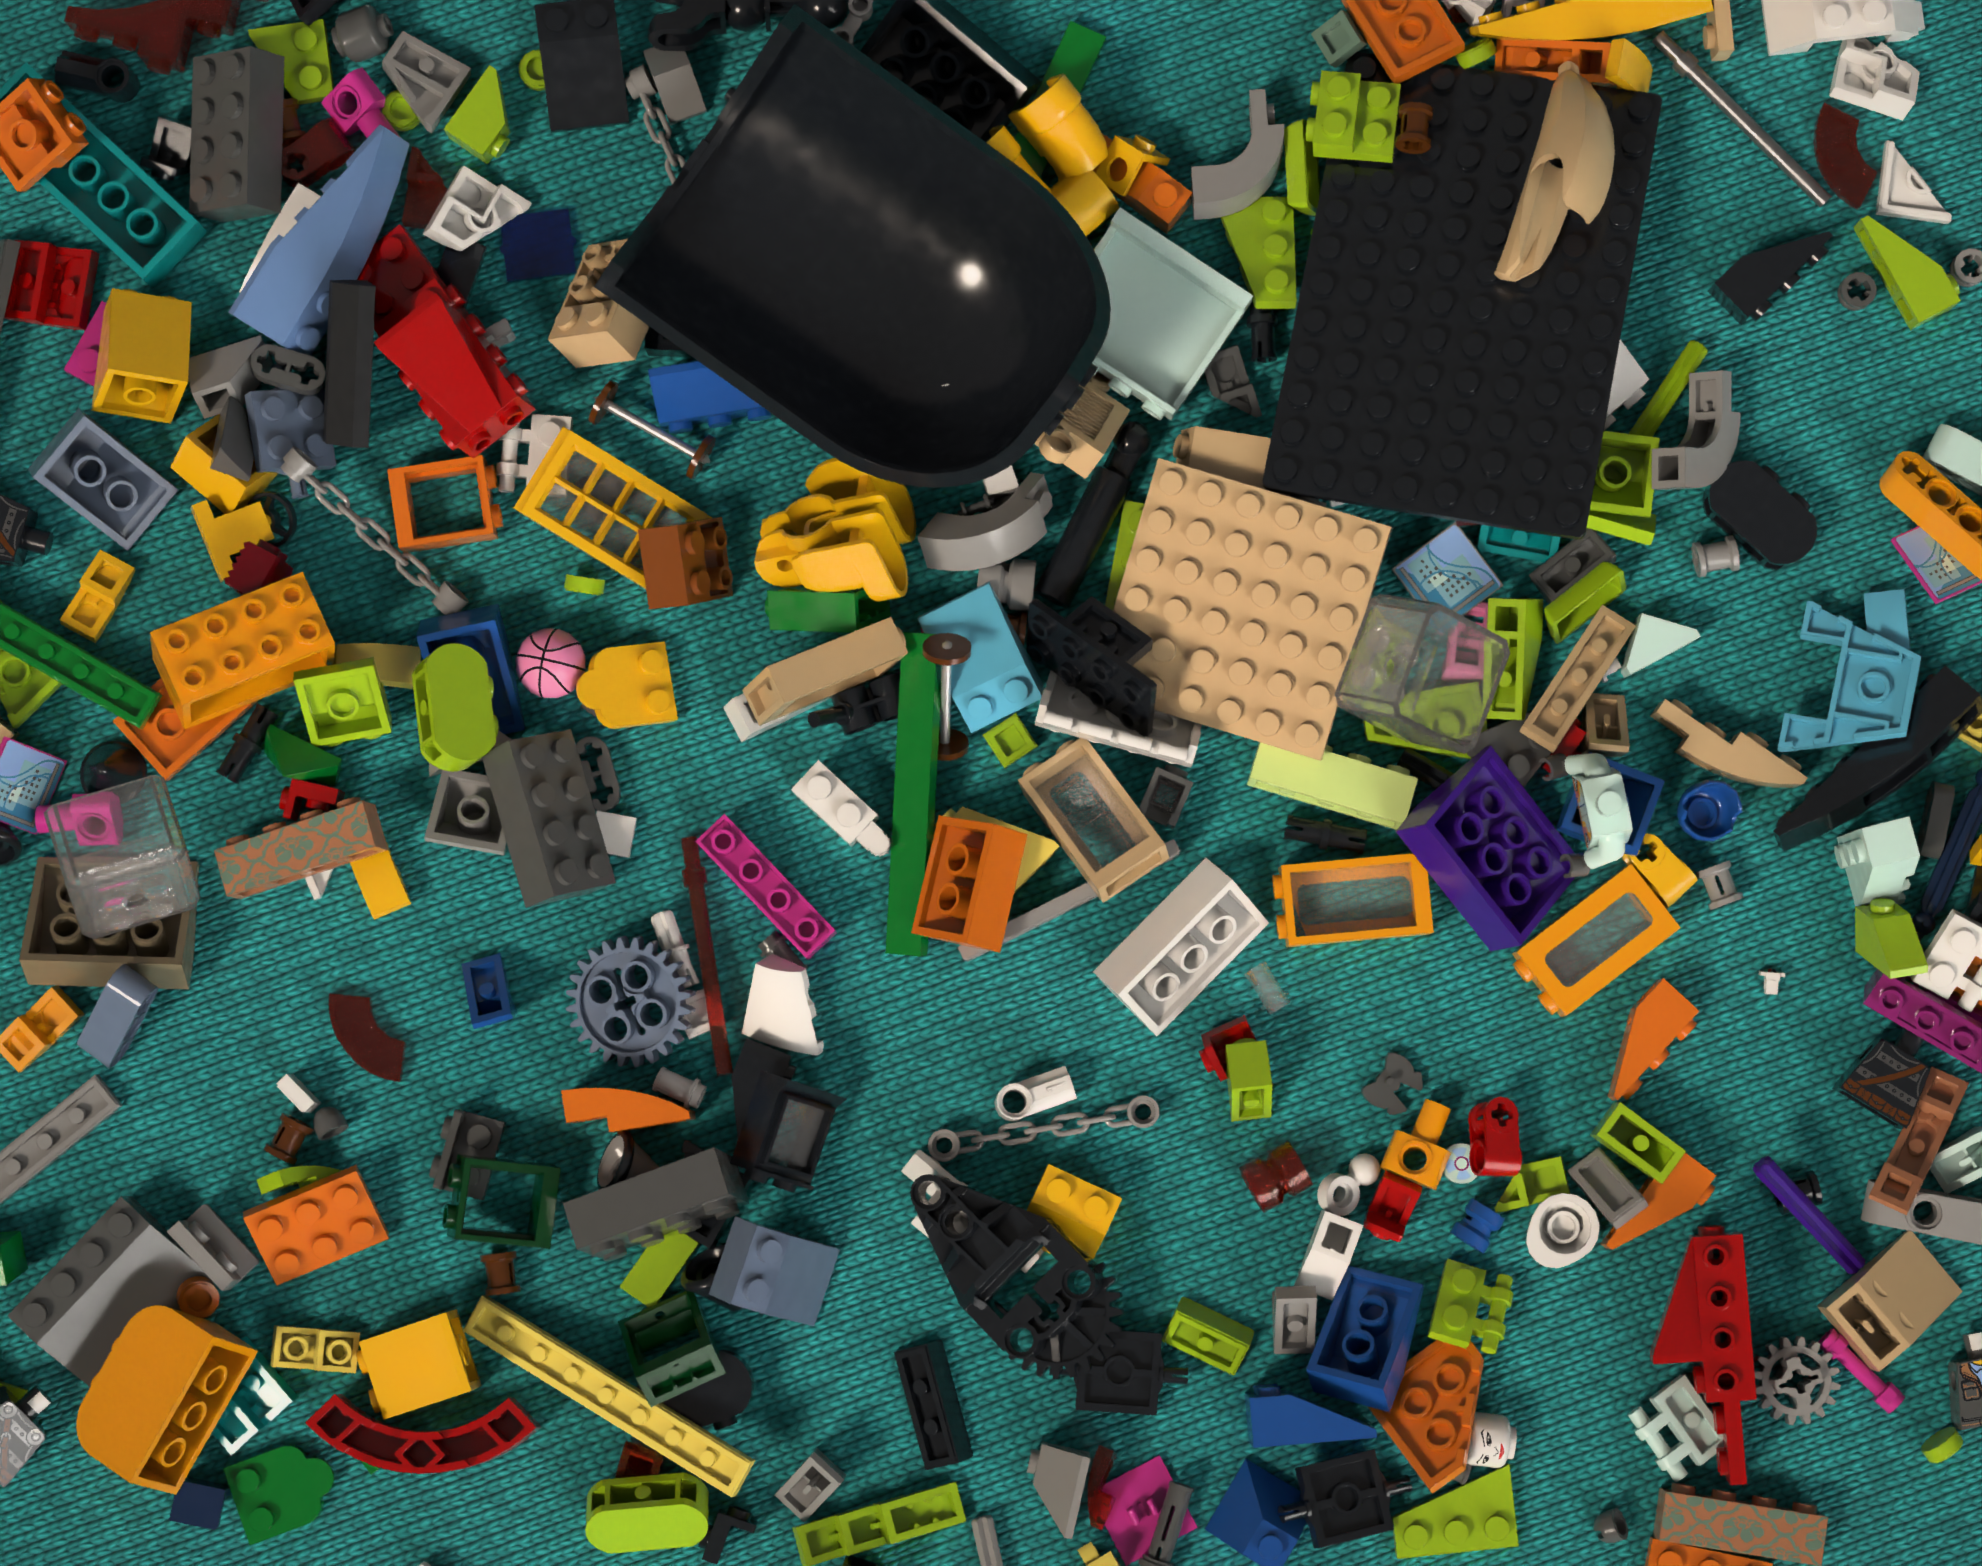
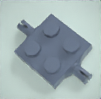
M278 364L271 365V368L286 369V367ZM279 387L271 390L250 391L244 395L257 473L277 472L287 475L280 466L284 463L283 457L293 446L302 450L318 466L316 470H327L336 466L333 445L326 444L323 441L324 388L314 395H302ZM289 477L292 499L308 497L306 480L303 478L297 483Z

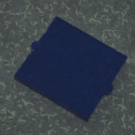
M568 208L520 214L501 226L503 245L500 246L499 250L504 254L508 282L576 274L573 246L576 245L577 240L572 236Z

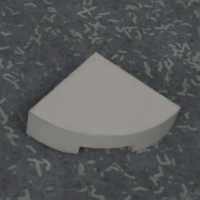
M506 318L486 328L487 332L484 334L490 344L493 342L498 347L515 341L516 338Z

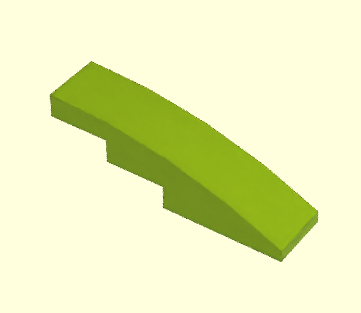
M951 1482L794 1526L792 1529L802 1566H812L838 1557L850 1556L879 1546L894 1544L966 1522V1517L956 1482Z

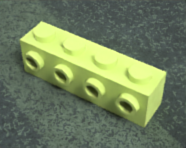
M1259 742L1248 778V786L1395 830L1407 818L1418 778L1409 776L1410 771L1397 765H1387L1386 768L1372 765L1370 758L1355 753H1349L1348 757L1332 753L1333 748L1326 745L1323 759L1320 761Z

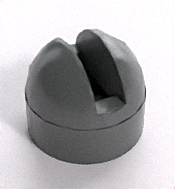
M334 1107L321 1108L315 1113L313 1119L314 1130L321 1141L333 1138L343 1133L349 1127L342 1112Z
M1618 1508L1604 1511L1594 1520V1531H1601L1597 1536L1600 1541L1616 1543L1627 1539V1523Z

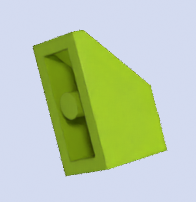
M491 65L487 67L444 128L450 140L487 165L493 157L499 158L510 142L508 138L510 129L501 79L497 70Z
M1877 898L1871 900L1870 904L1855 906V952L1890 979L1928 973V964L1909 912L1888 898Z
M1244 1038L1235 1041L1233 1044H1226L1225 1062L1228 1076L1227 1084L1231 1122L1271 1117L1273 1084L1266 1040L1256 1041L1255 1039Z
M1614 1102L1590 1134L1620 1158L1663 1184L1686 1152V1150L1621 1102Z

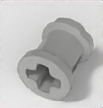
M1733 535L1726 536L1724 541L1710 544L1692 543V560L1695 572L1699 578L1705 577L1707 572L1730 568L1733 572L1740 569L1738 546Z
M1730 860L1696 872L1697 878L1703 880L1710 898L1709 910L1744 898L1742 892H1737L1729 868L1732 866ZM1715 876L1719 877L1724 890L1723 895L1719 890Z

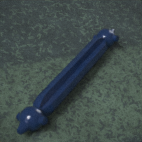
M1982 768L1976 773L1975 780L1977 785L1968 792L1942 854L1920 900L1921 912L1916 913L1912 918L1919 941L1935 929L1936 922L1934 917L1943 910L1982 822Z

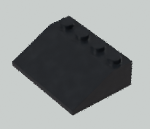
M896 0L860 50V52L984 142L991 138L989 131L993 127L1004 125L1006 128L1010 124L1011 120L1008 115L1014 110L1023 108L1042 83L1041 80L946 0Z

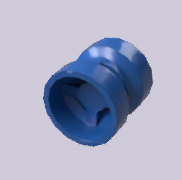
M1471 1198L1465 1207L1466 1217H1463L1461 1221L1455 1222L1450 1233L1484 1254L1490 1245V1233L1499 1230L1505 1219L1482 1203Z

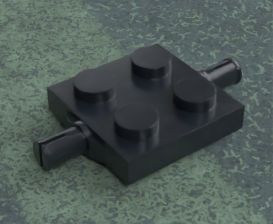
M1121 1330V1332L1109 1331L1107 1335L1116 1345L1114 1348L1104 1345L1100 1346L1106 1359L1099 1361L1090 1356L1092 1370L1089 1372L1077 1363V1376L1073 1377L1077 1388L1075 1410L1157 1416L1158 1394L1163 1383L1187 1385V1377L1172 1375H1188V1367L1164 1366L1161 1356L1162 1333ZM1066 1368L1062 1369L1061 1375L1069 1376Z
M1375 1449L1295 1468L1300 1488V1501L1278 1506V1513L1294 1510L1293 1513L1279 1516L1282 1523L1304 1517L1309 1526L1314 1549L1394 1530L1389 1511L1390 1496L1411 1492L1412 1484L1396 1487L1398 1484L1411 1482L1408 1475L1386 1480L1379 1469Z

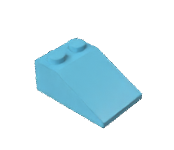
M990 582L918 616L917 619L924 633L958 634L968 639L971 643L970 658L963 663L952 665L951 695L971 733L1041 699L1044 685Z

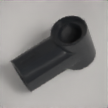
M65 50L57 57L54 71L55 83L58 86L106 96L118 103L131 101L139 91L140 82L137 75L119 59L109 58L105 60ZM119 73H124L122 84L116 88H110L111 79Z

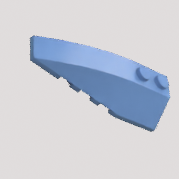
M379 125L346 161L347 169L338 178H330L320 189L324 194L310 209L304 207L294 217L297 223L284 237L278 235L272 241L228 313L281 346L311 356L328 329L330 280H357L387 216L410 144L384 126Z

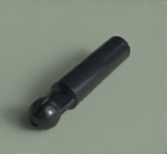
M1128 421L1121 425L1113 439L1114 446L1104 465L1096 468L1034 589L1038 595L1054 604L1069 609L1132 486L1130 478L1140 458L1150 451L1152 444L1151 434L1145 425L1137 421Z

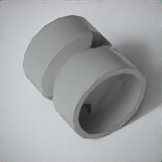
M1014 558L1010 564L1002 562L979 569L977 587L990 582L1001 604L1006 603L1009 610L1029 612V603L1033 601L1036 560Z

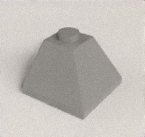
M1041 1441L1040 1450H1031L1027 1473L1034 1474L1033 1485L1063 1537L1072 1539L1091 1459L1090 1454L1087 1451Z

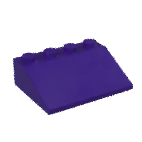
M1491 745L1482 749L1421 801L1396 830V833L1490 951L1521 946L1575 878L1563 877L1564 874H1568L1570 871V862H1560L1559 860L1563 854L1574 853V851Z

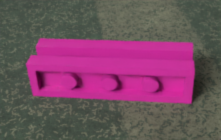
M725 814L695 841L807 960L814 956L837 934L836 930Z

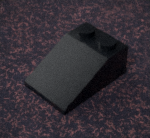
M571 0L534 5L551 133L629 124L614 0Z

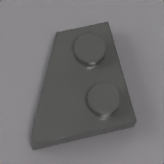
M1532 710L1526 712L1525 720H1509L1499 723L1476 735L1463 738L1457 744L1471 758L1485 747L1491 745L1523 787L1543 764V762L1539 763V760L1551 754L1549 750L1519 732Z

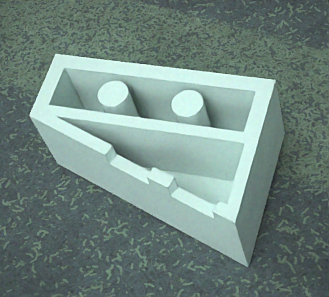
M1909 816L1861 828L1837 837L1839 845L1834 846L1835 857L1840 869L1845 868L1855 906L1870 904L1871 900L1877 898H1888L1896 904L1905 902L1906 898L1902 891L1910 887L1909 879L1905 878L1914 875L1920 858Z

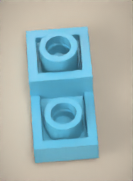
M1905 590L1864 593L1867 632L1873 635L1876 633L1911 651Z

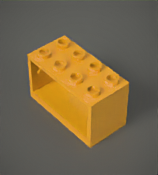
M303 572L150 632L152 659L184 730L294 686L293 677L296 671L334 665L335 642Z

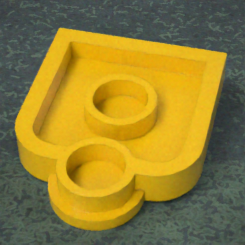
M665 641L605 648L592 656L588 665V671L583 673L577 681L576 693L578 699L587 708L595 710L596 717L600 723L608 728L620 729L671 723L678 720Z

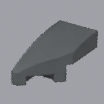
M1238 345L1219 350L1204 372L1210 394L1256 418L1262 416Z

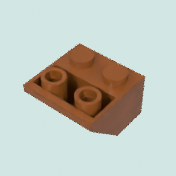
M722 517L638 529L649 609L688 606L733 596V576L729 568L726 548L727 534L723 527Z

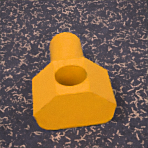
M1425 1099L1411 1135L1399 1130L1394 1131L1380 1168L1421 1186L1436 1190L1451 1155L1448 1150L1437 1146L1451 1109L1435 1101ZM1419 1150L1425 1153L1427 1157L1426 1164L1420 1170H1410L1404 1165L1405 1156L1410 1151Z

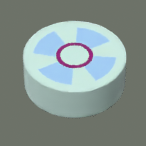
M1457 1143L1446 1148L1451 1155L1443 1175L1449 1181L1458 1184L1473 1181L1477 1175H1474L1470 1168V1145Z

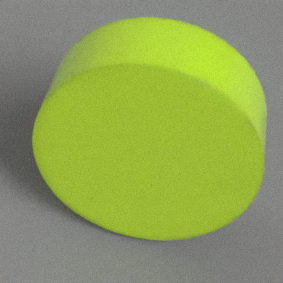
M1484 37L1466 45L1465 51L1455 55L1459 65L1466 69L1487 60L1497 50L1492 39Z
M540 50L528 52L523 56L519 64V74L523 83L535 91L545 90Z
M398 90L392 91L385 97L382 113L395 130L408 131L420 123V120Z
M568 574L565 576L564 588L567 591L599 596L604 593L605 580Z
M1947 1427L1928 1438L1921 1446V1451L1930 1463H1939L1950 1458L1962 1447L1963 1438L1955 1427Z

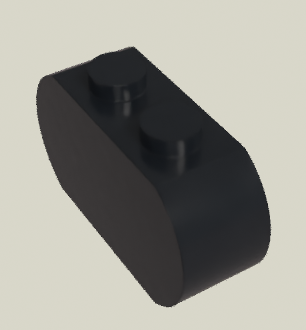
M1753 461L1730 463L1719 479L1705 488L1703 494L1705 515L1728 536L1733 535L1736 543L1765 569L1778 570L1795 564L1812 549L1817 537V522L1815 516L1809 511V503L1798 493L1792 492L1790 494L1779 484L1781 481L1780 477L1768 466L1762 465L1760 467Z
M725 1349L718 1351L726 1374L662 1403L700 1427L713 1424L716 1431L737 1423L735 1415L742 1413L746 1409L753 1396L754 1378L746 1361L738 1354Z

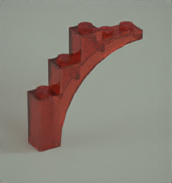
M157 0L130 8L103 10L68 6L64 22L75 32V37L85 41L97 42L98 38L112 40L114 46L129 51H136L138 46L137 54L147 64V69L156 73L170 75L171 70L184 72L195 28H197L199 34L211 38H220L221 34L233 36L242 0ZM258 0V1L269 2L270 0Z

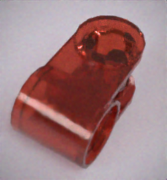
M333 118L324 119L282 150V176L290 187L295 188L298 183L309 187L330 171L344 165L356 149ZM297 161L300 165H303L304 170L298 173L297 170L292 169L291 164Z

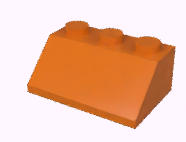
M939 815L911 933L1000 953L1028 834L993 823Z

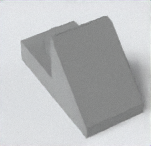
M1316 1286L1275 1287V1291L1272 1292L1274 1354L1313 1353L1315 1348L1317 1309Z

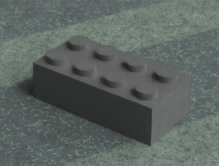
M249 46L193 57L190 214L219 222H229L281 213L284 56Z
M571 729L508 740L493 747L489 753L482 757L526 908L587 895L616 883Z
M713 1147L563 1203L576 1249L588 1253L592 1257L611 1261L627 1255L626 1249L641 1244V1247H650L659 1244L665 1240V1234L678 1230L679 1234H684L702 1227L701 1221L716 1216V1220H722L740 1213L739 1207L749 1204L738 1166L730 1164L731 1155Z

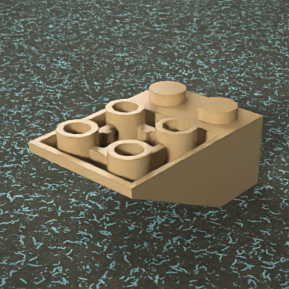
M628 239L588 245L582 255V261L576 275L568 288V293L560 312L555 318V323L548 340L575 368L635 360L649 326L594 287L610 261Z
M1906 1230L1818 1304L1817 1307L1839 1334L1849 1342V1346L1871 1370L1880 1372L1910 1347L1963 1291L1912 1231Z

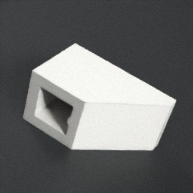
M1321 1210L1294 1286H1316L1317 1295L1333 1300L1350 1264L1364 1225Z

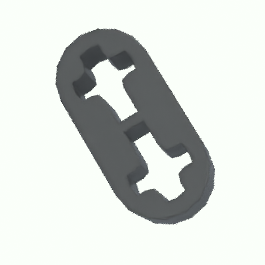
M271 344L259 346L251 356L250 364L253 374L259 381L302 395L317 394L325 386L326 371L324 365L313 356ZM269 355L275 356L276 364L286 367V369L271 368L269 373H265L259 361H266ZM308 367H313L314 374L319 378L317 380L311 379L308 385L302 384L300 375L291 373L292 369L305 372Z
M585 737L579 740L576 748L591 799L592 793L597 791L595 778L601 777L606 788H613V794L607 797L608 803L602 804L599 799H592L593 806L596 811L608 812L619 804L621 798V789L608 746L601 739ZM592 745L596 750H602L603 755L597 757L599 771L593 772L591 764L587 760H581V755L587 753L586 746Z
M1932 781L1929 786L1917 840L1920 856L1939 859L1942 854L1954 800L1955 789L1953 785Z

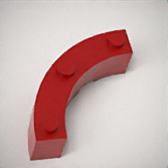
M334 1394L305 1422L323 1440L337 1450L357 1460L382 1469L416 1474L442 1473L488 1462L514 1449L541 1428L539 1423L515 1398H507L488 1414L466 1425L448 1430L425 1432L403 1429L380 1422L355 1406L343 1394Z

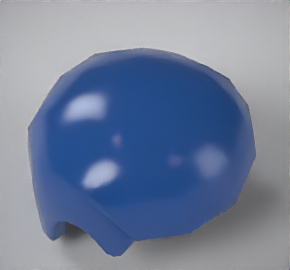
M1704 780L1691 785L1682 794L1677 808L1678 823L1683 832L1695 840L1711 842L1732 832L1737 816L1742 813V804L1737 791L1726 782Z

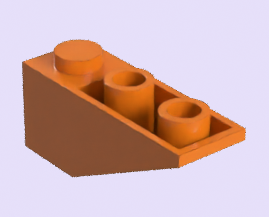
M1664 978L1656 980L1630 1009L1608 1093V1098L1612 1101L1619 1100L1621 1096L1628 1100L1642 1085L1643 1082L1639 1077L1648 1067L1653 1071L1658 1068L1670 1054L1666 1047L1676 1037L1682 1041L1697 1025L1693 1018L1699 1013V1010Z

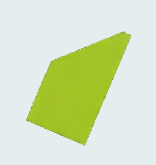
M1562 1156L1522 1164L1519 1173L1513 1176L1503 1195L1495 1205V1212L1499 1213L1530 1206L1531 1204L1543 1202L1549 1196L1560 1193L1571 1194Z
M316 1165L295 1166L277 1170L256 1180L262 1195L298 1184L301 1188L342 1170Z

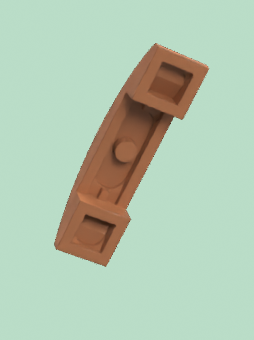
M1931 1066L1911 1122L1907 1129L1901 1130L1869 1194V1199L1905 1215L1908 1214L1949 1130L1969 1082Z

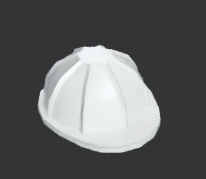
M1560 1193L1549 1196L1538 1205L1532 1215L1526 1236L1528 1252L1536 1262L1549 1268H1561L1580 1260L1592 1251L1598 1240L1600 1225L1595 1210L1588 1201L1574 1194Z

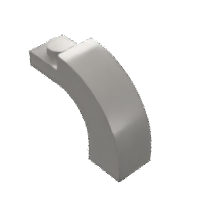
M1265 89L1249 90L1251 139L1246 149L1237 158L1224 164L1191 167L1194 220L1220 218L1245 209L1257 201L1276 178L1283 155L1284 124H1275L1274 103L1266 104Z
M1720 370L1689 373V420L1683 440L1677 447L1652 449V489L1674 490L1706 487L1718 480L1727 469V465L1730 463L1737 445L1741 416L1740 412H1732V371Z
M1030 472L1006 502L988 512L971 516L937 512L917 536L927 568L944 571L982 569L1010 560L1035 545L1047 533L1043 518L1053 507L1052 496L1048 490L1044 474Z

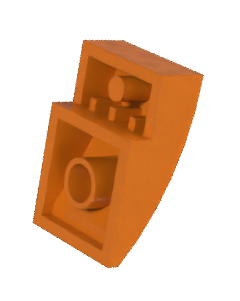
M613 1088L561 1090L566 1123H579L607 1118L609 1132L617 1133L696 1119L695 1111L677 1102L638 1091Z

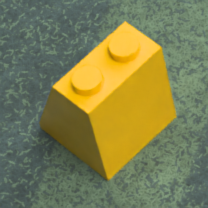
M112 288L104 308L91 411L171 424L188 384L192 302L178 300L172 296L161 297L138 293L132 289L121 290Z
M457 1309L360 1341L361 1350L356 1351L361 1372L363 1374L369 1373L373 1389L368 1391L371 1405L375 1413L381 1412L383 1420L470 1392L482 1386Z

